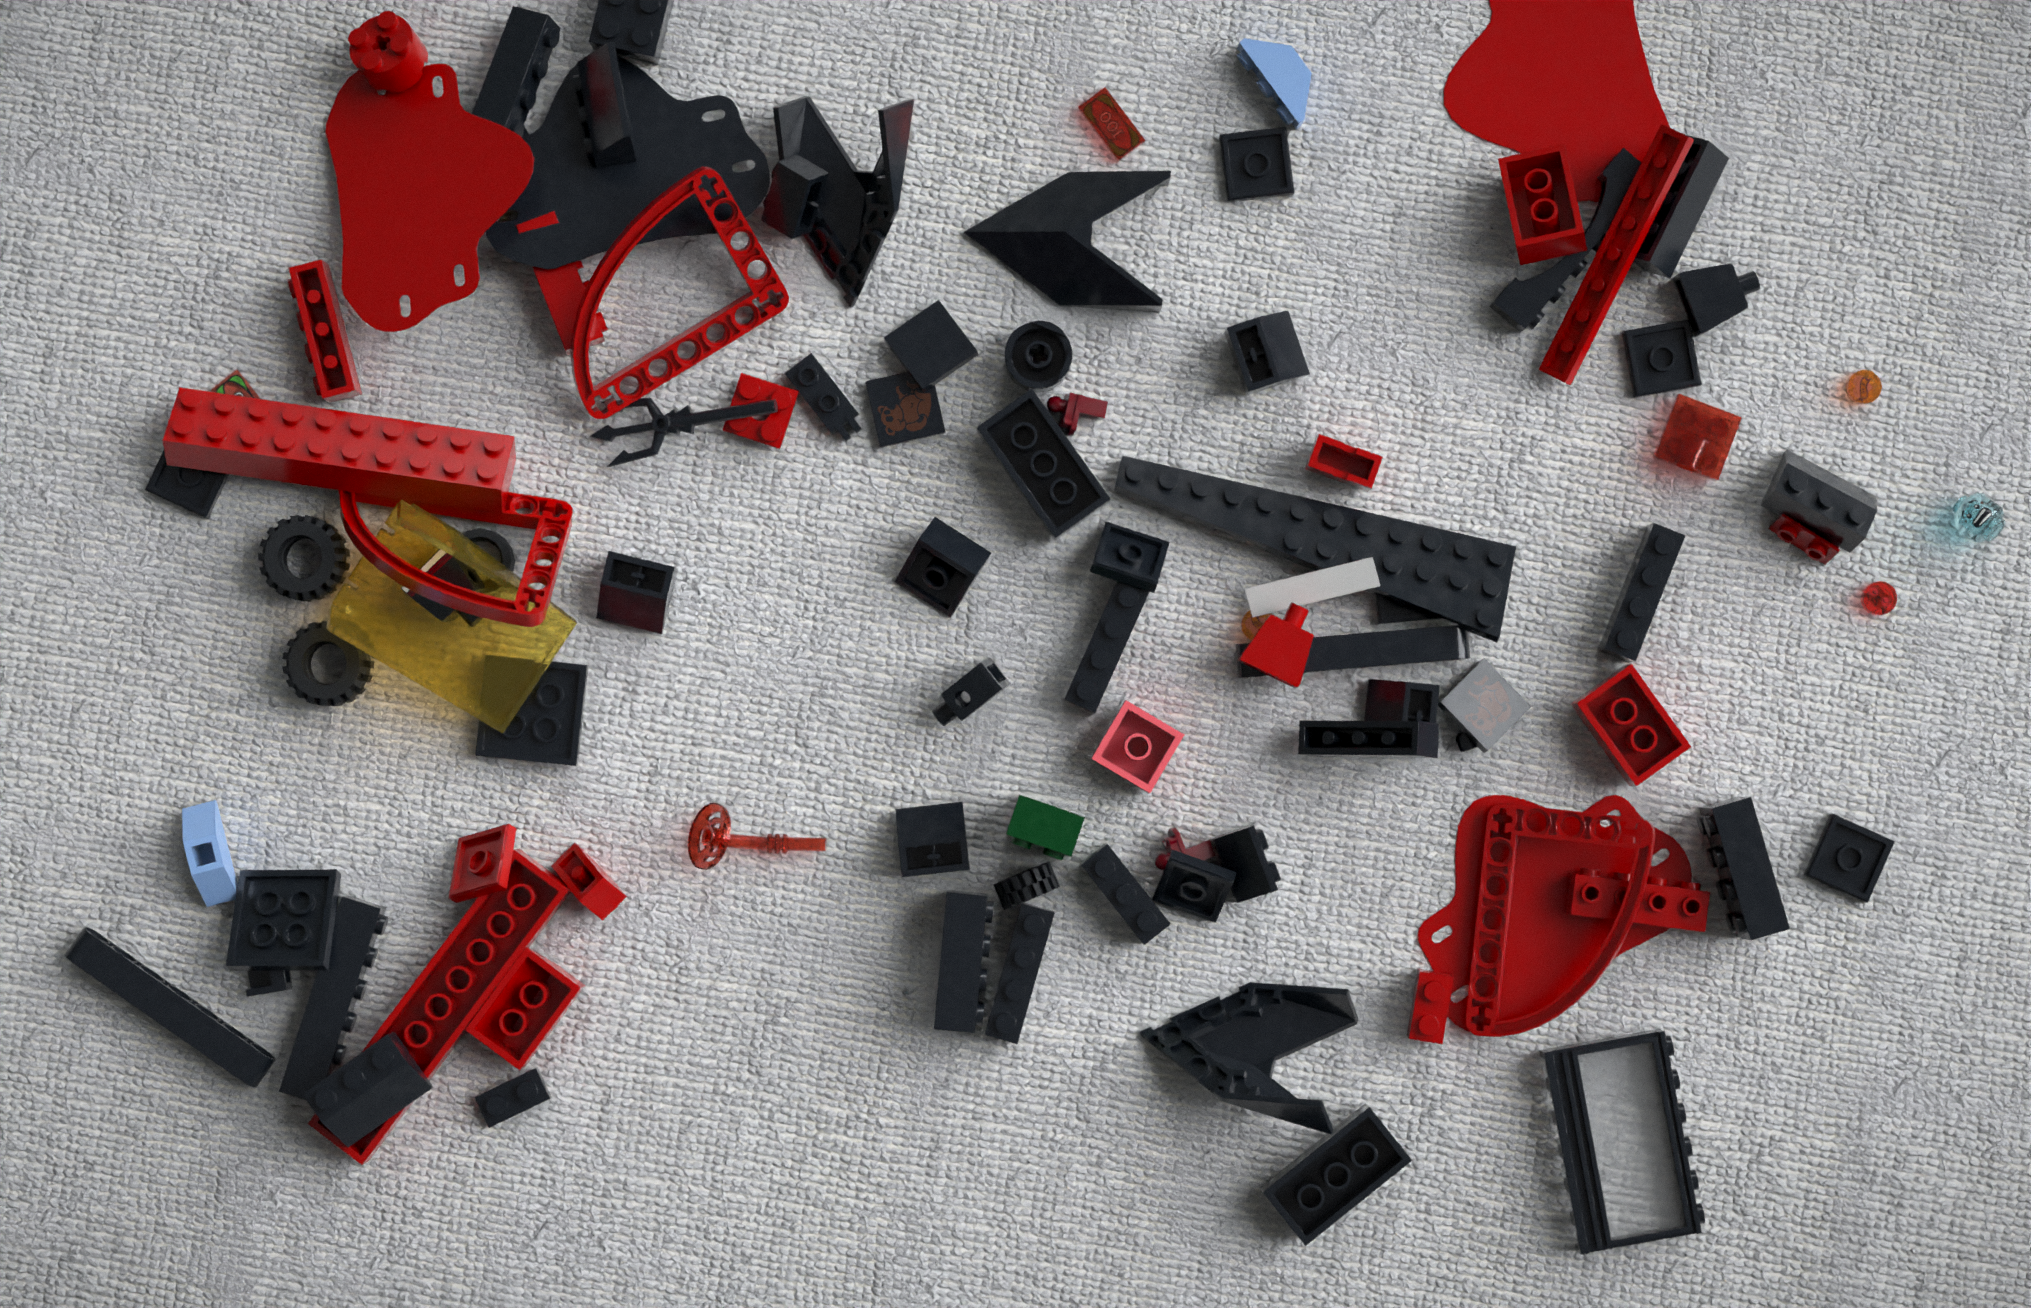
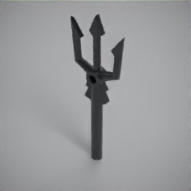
M640 398L625 408L647 406L653 419L652 422L614 429L607 425L590 437L612 442L616 436L655 430L651 448L633 453L623 450L607 466L608 468L658 455L665 435L669 433L680 435V432L694 435L695 426L777 413L778 405L777 401L773 399L695 413L687 405L678 412L674 409L663 415L652 398Z

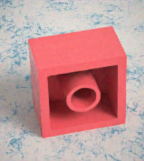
M1125 700L1092 755L1091 760L1145 792L1151 793L1184 734Z

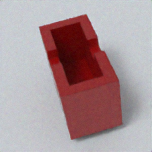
M1318 434L1313 443L1305 470L1368 492L1373 487L1383 457Z
M1417 968L1413 1002L1407 1029V1037L1409 1039L1443 1044L1454 978L1451 974Z

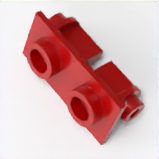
M1782 514L1768 528L1777 534L1782 541L1793 544L1804 551L1809 558L1819 561L1824 565L1840 551L1838 546L1819 537L1785 514Z

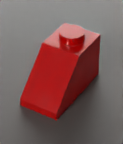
M574 843L551 866L578 901L602 921L627 897L615 881L577 843Z

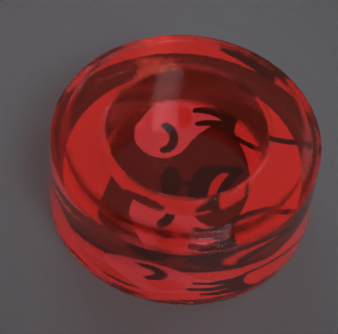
M1883 581L1873 582L1863 589L1861 603L1868 613L1884 615L1891 612L1896 606L1897 594L1889 583Z

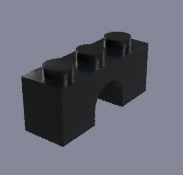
M1107 843L1080 863L1144 945L1171 924Z

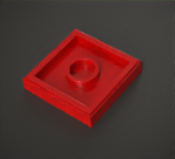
M506 824L458 839L448 899L459 903L507 889L517 828Z

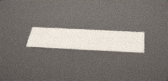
M1373 557L1245 588L1253 618L1288 609L1291 602L1302 606L1379 587L1380 582Z

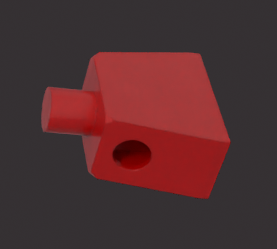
M1291 602L1283 620L1270 614L1244 649L1238 661L1295 689L1298 688L1314 637L1313 634L1301 629L1309 610Z

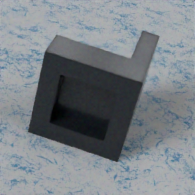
M290 970L248 971L251 989L246 990L247 997L293 988Z

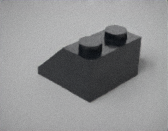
M934 517L919 537L894 582L951 618L978 577L991 552Z

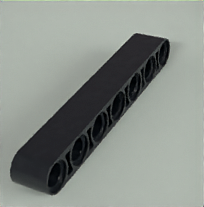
M1458 625L1313 637L1304 673L1469 659L1468 631L1458 628ZM1249 643L1235 644L1238 678L1268 676L1238 661Z
M84 926L65 953V957L73 964L245 1084L256 1088L275 1062L276 1058L266 1049L97 931Z

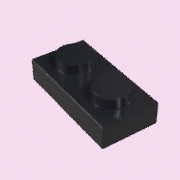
M538 1067L474 1098L490 1128L552 1097Z

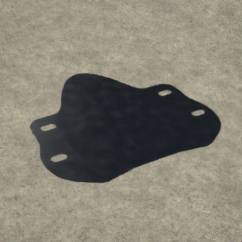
M617 56L637 162L596 168L594 157L587 158L584 138L590 137L588 126L582 127L578 107L584 106L583 95L577 96L573 75H579L578 65L576 64L560 85L540 129L532 134L522 136L531 148L534 156V167L527 187L507 210L517 211V219L506 222L496 221L485 233L495 250L507 258L542 269H556L608 251L617 237L644 208L674 183L702 166L714 169L721 176L743 216L746 218L757 209L767 195L770 184V171L767 159L761 149L746 133L739 111L730 98L714 95L689 101L677 100L640 68L625 58ZM723 110L725 112L724 118L706 122L702 119V115L705 112ZM752 160L755 163V167L751 170L734 172L732 169L733 164L737 162ZM703 175L700 178L702 184L698 188L703 187L707 190L712 199L719 196L710 185L714 177L709 179L706 175ZM693 194L666 214L644 235L638 244L672 237L717 233ZM728 203L718 204L714 210V216L719 221L727 220L732 213L731 206ZM555 211L559 223L519 233L516 225Z

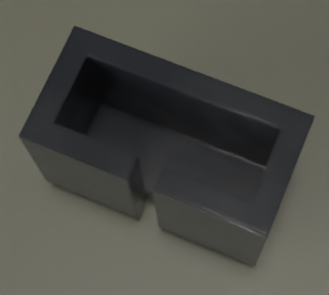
M798 154L778 161L772 170L771 176L773 179L769 193L763 202L764 211L761 221L791 239L812 232L819 205L808 199V196L816 201L821 200L829 173Z

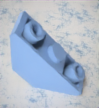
M1244 38L1237 47L1240 52L1237 54L1238 60L1247 71L1252 69L1259 80L1256 83L1265 97L1269 98L1272 96L1279 105L1276 111L1286 125L1292 123L1295 129H1298L1302 126L1305 119L1311 71L1291 45Z
M214 800L183 808V845L191 876L206 906L210 907L236 900L238 883L217 801Z

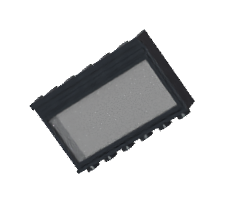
M1654 1029L1539 1050L1540 1057L1545 1059L1548 1075L1545 1078L1547 1090L1551 1092L1554 1108V1111H1551L1554 1125L1557 1126L1560 1144L1557 1145L1560 1158L1563 1159L1566 1174L1564 1186L1570 1196L1572 1207L1570 1218L1572 1225L1575 1226L1578 1243L1575 1244L1576 1251L1583 1255L1595 1251L1702 1233L1700 1224L1705 1223V1216L1701 1203L1696 1204L1694 1190L1699 1189L1696 1171L1694 1169L1690 1170L1688 1157L1693 1155L1692 1145L1689 1136H1684L1682 1123H1686V1113L1683 1103H1678L1676 1090L1680 1089V1080L1677 1070L1671 1068L1669 1056L1674 1055V1047L1670 1035L1666 1036L1665 1031L1661 1029Z

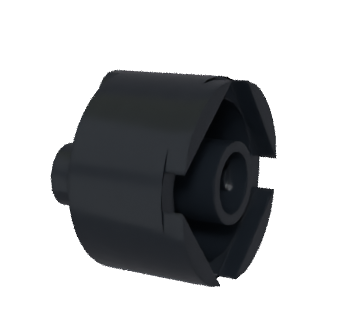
M1040 320L1029 322L1014 330L1006 343L1005 366L1007 373L1015 384L1027 391L1033 389L1034 392L1051 391L1065 380L1070 371L1073 355L1072 347L1063 330L1055 324ZM1038 349L1043 350L1047 361H1040L1039 364H1034L1033 357L1029 354L1037 353Z

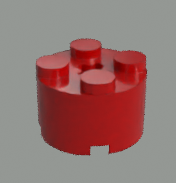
M384 11L380 15L368 19L349 34L350 58L375 90L380 91L381 89L389 90L390 93H399L411 88L422 77L423 72L421 70L424 63L428 62L427 49L408 22L402 17L395 15L394 12Z

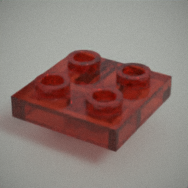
M1677 394L1653 458L1713 481H1718L1742 417L1682 394Z

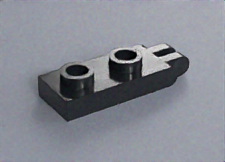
M812 353L785 373L832 435L838 431L845 441L849 440L851 436L844 428L847 423L850 424L856 433L862 430L854 419L859 415Z

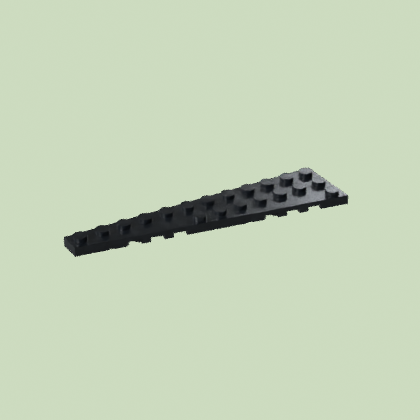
M1122 455L1114 488L1116 492L1156 508H1163L1182 518L1189 517L1203 523L1204 527L1214 531L1217 528L1234 535V539L1247 543V541L1266 548L1265 551L1315 571L1373 557L1380 586L1365 591L1373 594H1383L1395 599V603L1405 607L1407 605L1427 612L1426 615L1438 619L1441 617L1458 624V628L1497 643L1500 638L1516 546Z

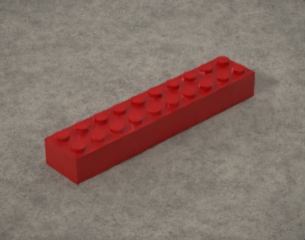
M179 387L162 440L166 463L170 466L503 514L516 463L515 436Z
M514 849L507 889L478 897L363 1051L385 1035L395 1031L430 1081L466 1033V1027L524 949L532 945L569 896L571 891L566 884L521 849ZM412 1103L350 1147H347L320 1121L316 1113L308 1125L363 1165L372 1158Z

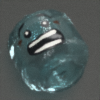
M1975 493L1969 497L1966 495L1962 496L1953 507V512L1955 513L1953 519L1954 527L1974 542L1981 543L1994 540L2005 526L2003 508L1985 494Z

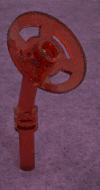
M709 803L697 813L693 820L688 837V853L692 864L696 868L708 870L719 863L727 847L767 850L768 854H772L773 850L775 854H779L780 851L783 854H787L788 851H826L827 839L788 837L787 834H783L782 837L780 834H775V837L772 834H768L767 837L731 834V820L727 809L721 804ZM720 813V818L714 817L709 820L713 814ZM702 833V843L705 848L700 851V837ZM709 857L715 858L712 861H706Z

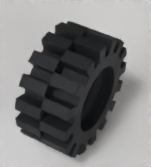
M1050 861L1020 872L993 885L1003 910L1060 887Z

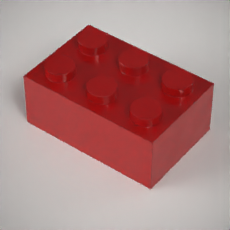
M1565 144L1499 158L1498 162L1520 265L1587 251Z
M1632 664L1622 666L1570 704L1629 786H1638L1691 748V745Z

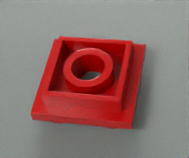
M741 373L730 407L775 399L778 405V412L771 413L763 421H758L753 417L725 421L722 431L781 449L799 391Z

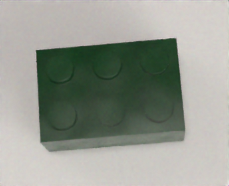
M1019 794L1006 834L1012 836L1010 840L1012 844L1030 849L1033 843L1044 847L1042 852L1044 855L1063 860L1064 855L1072 857L1085 817Z

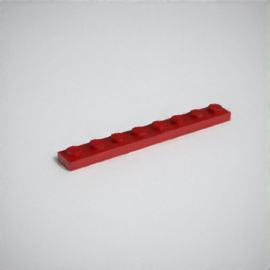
M1663 124L1660 125L1538 370L1568 385L1572 384L1694 141L1693 138Z

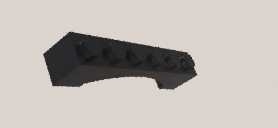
M1623 148L1597 177L1601 182V190L1594 215L1584 232L1587 251L1566 255L1555 266L1533 278L1520 281L1515 277L1489 307L1519 332L1526 329L1527 326L1533 330L1545 315L1541 309L1548 301L1554 304L1567 289L1562 284L1570 275L1576 278L1586 267L1588 262L1584 258L1591 249L1597 253L1641 162Z

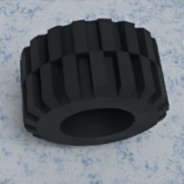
M294 515L290 516L291 519L288 520L281 519L277 522L278 526L276 528L270 527L266 532L269 534L267 540L262 539L260 546L264 548L263 553H258V561H262L263 567L259 569L261 575L267 577L265 582L269 587L275 588V592L294 600L311 602L314 599H324V595L328 593L333 594L337 590L336 585L338 583L343 584L346 579L343 577L344 571H349L350 564L346 563V558L350 557L349 549L345 548V538L339 535L338 529L333 525L313 516ZM305 538L312 539L321 549L322 561L320 567L308 578L295 577L288 568V552L297 541Z
M332 621L313 622L307 624L308 627L306 629L300 628L296 632L297 637L290 639L287 643L290 646L289 651L283 653L282 659L286 660V666H282L283 674H287L289 677L286 680L288 686L296 690L295 694L299 698H304L306 702L311 704L341 706L345 702L350 703L354 701L357 694H362L366 690L364 687L366 682L370 683L373 677L369 675L370 669L374 668V661L370 659V655L373 652L371 647L366 645L365 642L367 640L365 637L358 634L357 630L351 626ZM324 644L339 646L346 658L344 674L338 681L332 684L319 682L311 669V660L314 653Z

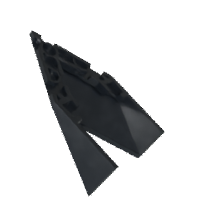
M804 96L773 107L779 161L798 154L829 173L821 200L816 201L808 196V199L818 204L819 208L812 232L803 236L832 280L837 279L846 293L843 298L850 308L855 306L899 210L914 99H907L878 110L882 152L873 171L857 170L810 96Z
M1171 171L1067 172L964 231V234L987 249L998 260L1050 297L1059 306L1160 313L1163 302L1161 297L1091 245L1093 222L1154 187L1168 186Z
M1249 982L1238 987L1240 991L1223 999H1220L1218 996L1171 1017V1022L1154 1030L1152 1027H1149L1139 1032L1144 1039L1221 1101L1332 1135L1333 1127L1323 1101L1296 1098L1272 1079L1276 1060L1357 1025L1358 1016L1348 989Z

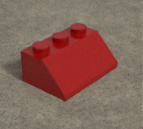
M526 947L465 1030L515 1068L521 1070L526 1067L585 985L556 963Z

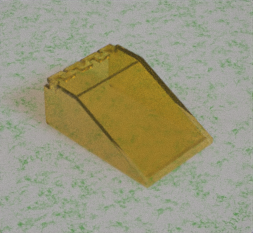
M400 500L385 521V524L395 531L391 533L381 528L375 536L391 552L418 569L441 549L477 572L486 588L482 594L515 601L521 581L520 577L457 529L414 503L409 505ZM362 556L348 577L358 587L355 588L344 583L333 600V605L328 609L326 629L487 725L504 733L576 626L577 621L550 601L544 621L534 627L513 625L483 618L475 626L470 627L461 616L454 621L442 622L408 596L401 589L402 585L382 573ZM529 602L528 611H531L534 608V603Z

